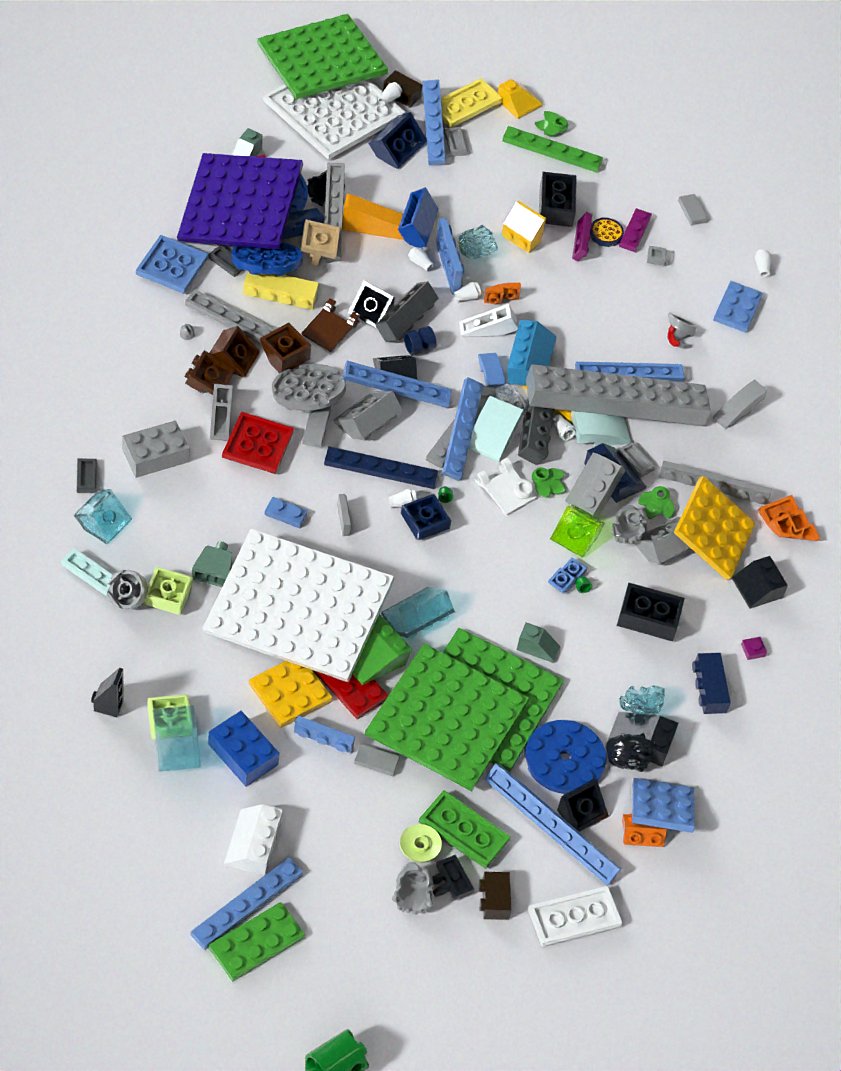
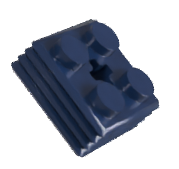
M435 494L402 505L401 515L416 540H421L450 529L451 519Z

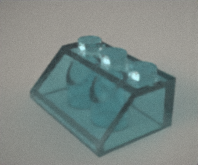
M426 587L382 611L381 615L400 636L409 639L415 637L417 632L433 627L435 622L448 619L449 615L454 613L455 610L446 590Z

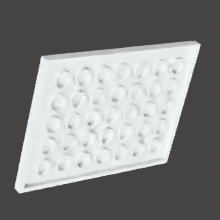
M250 529L202 630L204 633L349 682L395 578L392 575Z

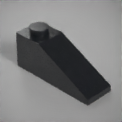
M118 668L100 684L98 690L93 692L91 698L95 712L116 718L124 701L123 668Z

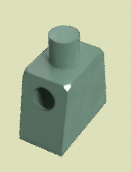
M219 541L216 547L205 546L192 567L193 580L223 587L232 566V552L227 551V543Z

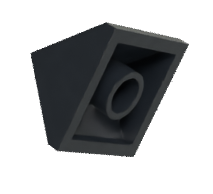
M364 280L348 313L352 314L354 312L358 314L359 319L377 328L375 324L394 306L395 297Z
M593 779L561 796L557 809L561 817L579 832L609 816L597 779Z

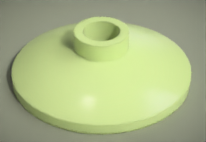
M424 824L408 827L400 838V848L403 854L408 859L419 863L429 862L436 858L442 846L438 832ZM417 845H422L423 848H418V847H416V846H417Z

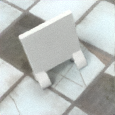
M505 458L501 460L502 465L499 466L502 474L489 480L487 473L483 470L477 474L478 478L475 481L488 492L503 513L508 515L535 500L536 497L532 493L529 498L521 499L514 494L513 488L515 483L521 480V478L515 472L511 461Z

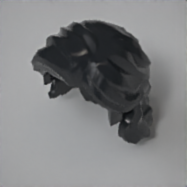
M327 170L321 173L320 176H313L307 179L308 197L312 198L311 201L319 206L325 205Z
M622 733L610 738L606 745L608 761L621 769L629 768L643 772L644 769L649 767L648 764H650L651 755L647 753H650L652 750L650 749L651 741L645 738L644 733L640 735Z

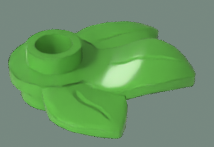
M544 111V120L535 122V126L539 130L544 131V135L548 136L557 135L559 132H564L568 129L567 120L550 111Z
M539 467L533 471L532 480L536 483L535 489L542 497L547 498L550 493L558 495L565 492V488L560 481L564 476V472L556 468L547 470L546 468Z
M657 486L652 491L644 492L639 497L638 504L646 506L648 519H653L661 513L670 519L674 513V504L669 499L670 493L663 486ZM661 492L664 496L659 497L657 493Z

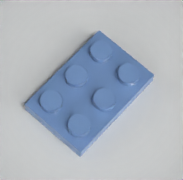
M730 281L713 321L746 333L763 292Z

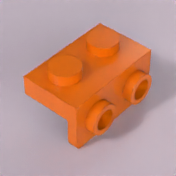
M632 813L623 814L624 845L664 846L666 828L632 823Z

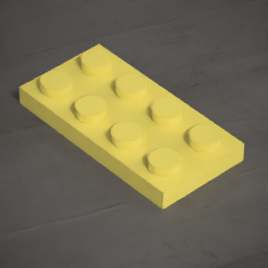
M480 78L441 98L442 121L452 128L501 103L502 97Z

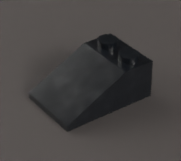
M618 712L608 740L622 733L631 735L644 733L645 738L651 741L650 749L652 750L650 753H647L651 755L649 761L663 767L679 723L659 715Z

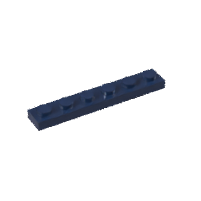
M328 446L324 461L325 466L434 489L438 470Z

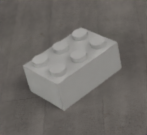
M176 420L122 436V450L135 478L189 462L190 448Z

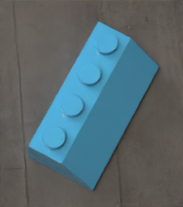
M520 320L507 366L509 384L526 385V377L531 364L550 366L556 343V335L538 321Z

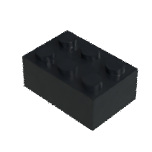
M542 172L539 192V214L546 218L545 224L573 227L576 213L577 175Z
M628 582L616 626L673 642L685 598Z

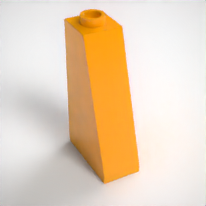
M347 193L342 230L404 240L398 231L403 214Z

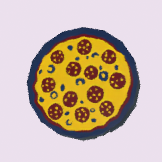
M599 218L592 222L590 235L595 243L609 247V245L616 246L621 242L624 229L618 221L611 218Z

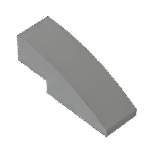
M754 379L722 406L713 416V419L726 430L748 415L754 406L763 401L767 390Z
M214 384L210 440L228 441L233 385Z
M331 406L309 413L303 445L321 448Z

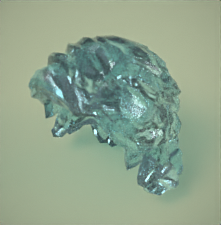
M483 225L479 226L475 231L473 228L463 232L459 236V250L461 254L470 259H477L495 253L498 250L496 242H493L495 241L492 237L493 233Z
M655 685L648 688L642 686L640 691L643 694L639 695L634 686H631L625 692V697L620 696L619 698L620 706L625 711L655 715L661 711L664 705L665 689Z

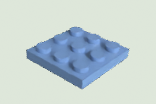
M160 235L137 267L136 275L184 294L207 261L208 253Z
M634 778L632 783V823L693 833L695 827L694 788Z

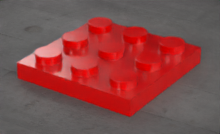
M241 412L222 452V458L276 474L294 433V428Z

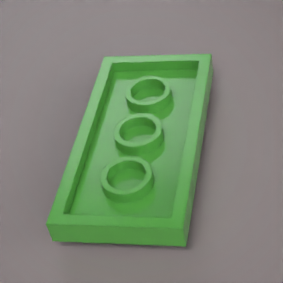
M445 790L441 792L419 818V823L435 829L443 840L485 869L510 841L511 837Z
M279 902L209 944V950L233 982L305 938V934L282 902Z

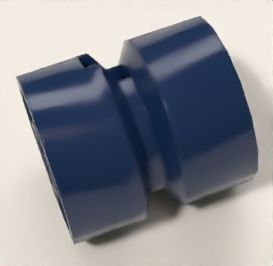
M426 326L419 328L418 332L413 330L404 333L406 350L410 355L421 353L422 350L435 349L436 337L432 328Z

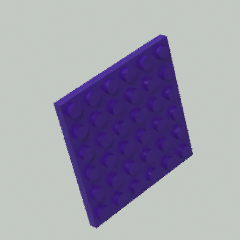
M203 153L178 231V241L280 249L303 168V161L297 159Z

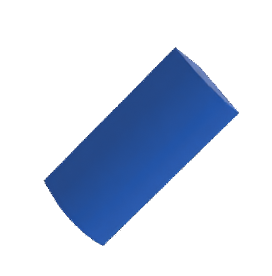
M426 187L411 192L398 228L402 238L414 247L427 246L439 210Z

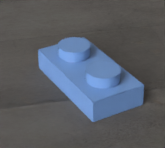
M272 497L265 509V515L300 529L308 510Z

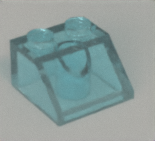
M111 489L98 490L74 514V517L85 531L105 544H108L132 520Z

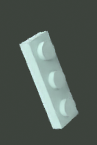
M75 548L61 560L62 566L105 596L108 595L107 591H109L110 587L108 583L113 576L110 572Z

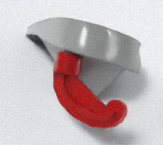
M670 312L668 313L671 324L667 333L668 341L672 346L678 347L680 341H676V338L681 339L687 335L694 336L697 326Z

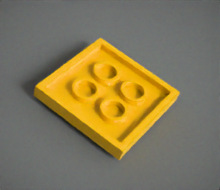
M284 661L249 679V685L280 728L296 721L298 716L303 717L332 702V696L311 669L288 661Z

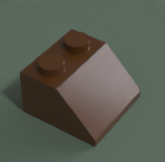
M290 323L260 338L269 363L279 374L286 369L292 370L310 360L311 344Z
M235 326L222 331L209 353L235 368L233 374L245 377L260 350L239 326Z

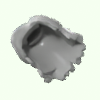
M626 505L620 508L616 516V524L613 523L610 533L615 536L616 542L634 544L643 537L647 530L648 522L645 511L637 509L633 505Z
M414 862L406 863L397 876L396 891L394 896H392V900L397 903L398 910L410 913L413 909V914L417 915L418 912H426L428 907L432 905L431 891L433 879L428 869H423Z

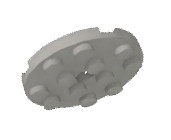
M323 364L299 365V369L292 371L286 369L277 375L272 383V393L277 403L288 410H300L307 413L337 404L346 392V380H343L340 371Z

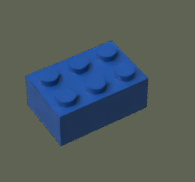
M242 710L209 731L208 745L245 787L278 766L279 752Z

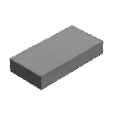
M461 127L444 128L450 156L467 155L468 150Z
M695 194L679 197L678 201L690 225L707 222V216Z
M634 442L618 449L620 455L640 478L655 470V465Z
M339 494L337 507L342 535L349 536L351 532V519L347 497L345 494Z
M361 744L354 764L393 776L400 756Z

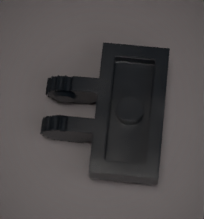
M456 854L437 862L436 867L440 873L432 876L433 885L440 883L442 880L446 884L433 890L435 897L450 891L454 900H458L474 893V887Z

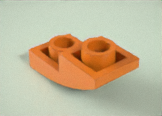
M503 283L486 288L484 303L502 304V299L519 300L521 283Z

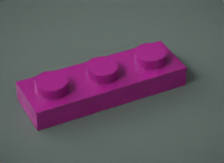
M635 209L619 247L636 252L652 213Z
M588 212L577 221L572 259L576 261L585 257L589 252L588 243L591 238L590 229L593 223L591 222L592 214Z

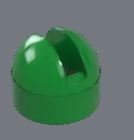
M447 486L441 487L438 491L439 501L443 503L451 502L453 500L452 489Z
M579 577L575 582L579 593H586L592 588V584L587 577Z

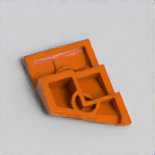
M793 495L758 509L768 527L777 536L813 541L820 540L814 524L809 523L803 509L799 510Z

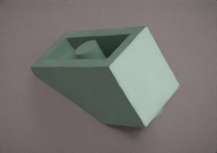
M248 128L239 138L232 155L257 156L262 150L263 135Z
M526 622L519 637L516 650L554 663L560 645L544 628Z

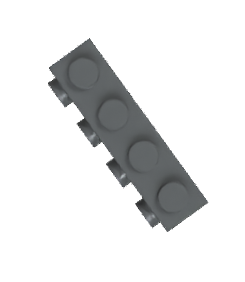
M429 281L416 283L375 324L385 342L401 340L403 334L414 327L413 324L422 319L427 310L434 307V303L439 298Z
M526 399L518 451L519 457L535 465L547 458L549 453L548 443L551 439L550 429L553 425L552 415L555 409L529 406V399Z

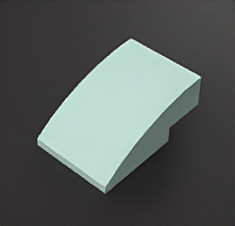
M489 396L473 427L468 449L499 462L522 419L523 409Z
M571 411V419L575 427L578 443L593 442L595 447L602 443L610 446L629 444L631 442L624 417Z

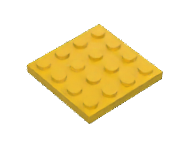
M702 476L696 483L674 534L723 578L728 580L733 576L756 523L705 476Z

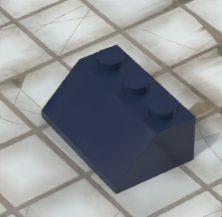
M409 112L398 115L368 144L377 158L398 169L427 142V138L412 113Z
M602 443L587 451L585 465L594 452L619 464L626 470L611 495L616 503L646 489L647 486L615 447Z

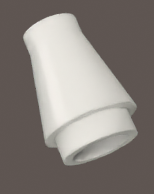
M395 82L389 83L381 96L378 97L379 103L385 106L387 103L400 97L402 93L401 87Z
M414 247L408 254L410 261L426 271H429L434 265L422 247Z
M759 250L754 257L762 277L770 275L772 255L768 250Z
M470 282L454 292L457 302L477 299L482 294L477 282Z
M562 415L554 416L552 422L555 425L559 438L565 441L572 439L575 435V427L565 420Z
M409 488L389 496L391 508L402 507L404 504L417 500L415 490H410Z

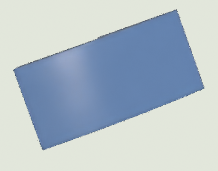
M478 354L480 370L484 373L486 387L504 386L505 379L497 354Z
M571 557L562 569L559 568L548 583L564 594L575 584L579 577L585 574L587 567Z

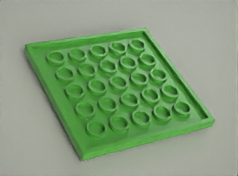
M343 14L257 38L258 45L295 99L388 74L387 66L349 14Z
M458 628L444 649V654L529 697L528 703L490 762L494 765L499 763L507 771L511 772L527 745L531 734L537 728L564 680Z
M424 643L365 730V735L472 792L525 708L529 697Z

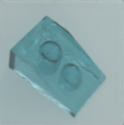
M194 705L152 709L158 771L201 767Z

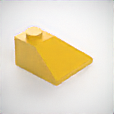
M513 79L500 84L498 87V94L502 97L501 104L517 119L543 106V103L529 90Z

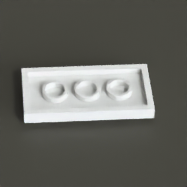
M608 886L529 905L528 907L542 947L621 927L622 925Z

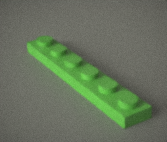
M508 126L502 142L596 173L603 160L602 156Z

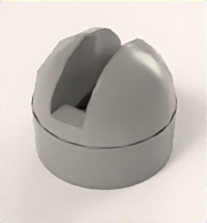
M190 324L182 325L180 337L184 340L192 339L194 337L193 326Z

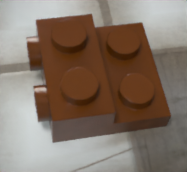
M204 350L200 356L197 354L191 363L194 365L193 369L189 368L184 376L187 378L185 384L200 393L204 389L213 395L214 384L228 385L235 368Z

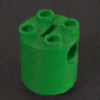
M346 1029L305 1056V1071H365L369 1068V1063L365 1057L367 1049L362 1042L357 1043L351 1031Z

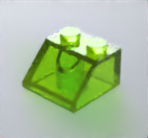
M569 505L566 507L550 540L583 558L597 540L605 523L578 507Z

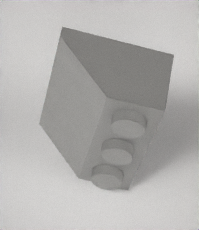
M372 391L333 419V421L351 438L364 440L369 438L374 430L381 429L386 421L396 418L397 413L402 408L393 391Z
M593 452L565 501L598 519L626 470L619 464Z
M676 517L645 532L643 537L634 543L649 562H654L658 565L668 562L669 558L681 556L683 551L691 549L674 534L681 517Z

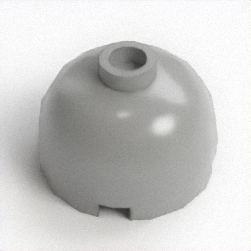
M120 570L111 577L108 583L110 585L109 591H107L111 603L118 608L134 609L142 605L146 600L148 584L145 578L138 572Z

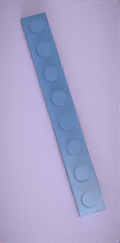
M495 763L484 780L607 886L610 885L622 868L502 765Z

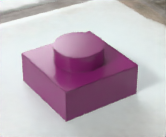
M761 637L742 640L741 646L747 660L766 657L767 651Z

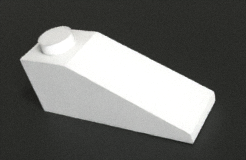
M509 304L459 321L462 337L502 336L518 329L517 317Z

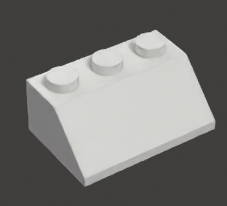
M263 804L241 809L224 866L265 876L281 824L283 809Z

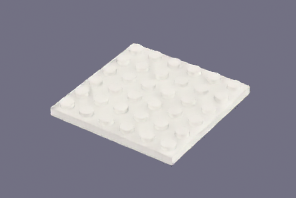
M370 80L360 81L300 99H295L288 87L283 85L263 97V101L328 160L381 131L398 115L405 114V111L393 101L385 106L381 105L378 97L383 92Z

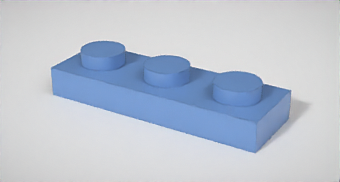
M298 716L295 721L294 733H297L299 736L313 739L319 744L329 745L338 751L351 754L354 747V736Z

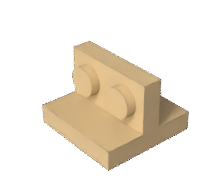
M305 220L301 251L309 253L311 265L318 266L321 256L332 259L336 258L340 227Z

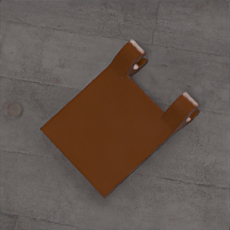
M331 298L326 302L320 313L301 332V335L329 352L339 344L352 328L359 324L357 320L359 315L354 312L347 321L333 313L336 310L334 306L336 301Z

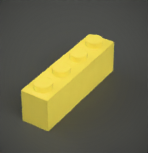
M248 271L244 281L243 295L313 310L318 295L319 283L287 275L279 276L261 273L252 275Z

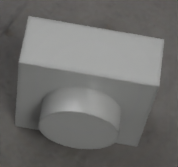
M649 245L647 263L664 266L666 248Z

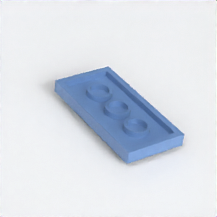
M440 218L436 246L453 295L463 284L462 275H464L465 270L464 265L460 263V253L456 251V240L452 238L451 225H448L446 218Z

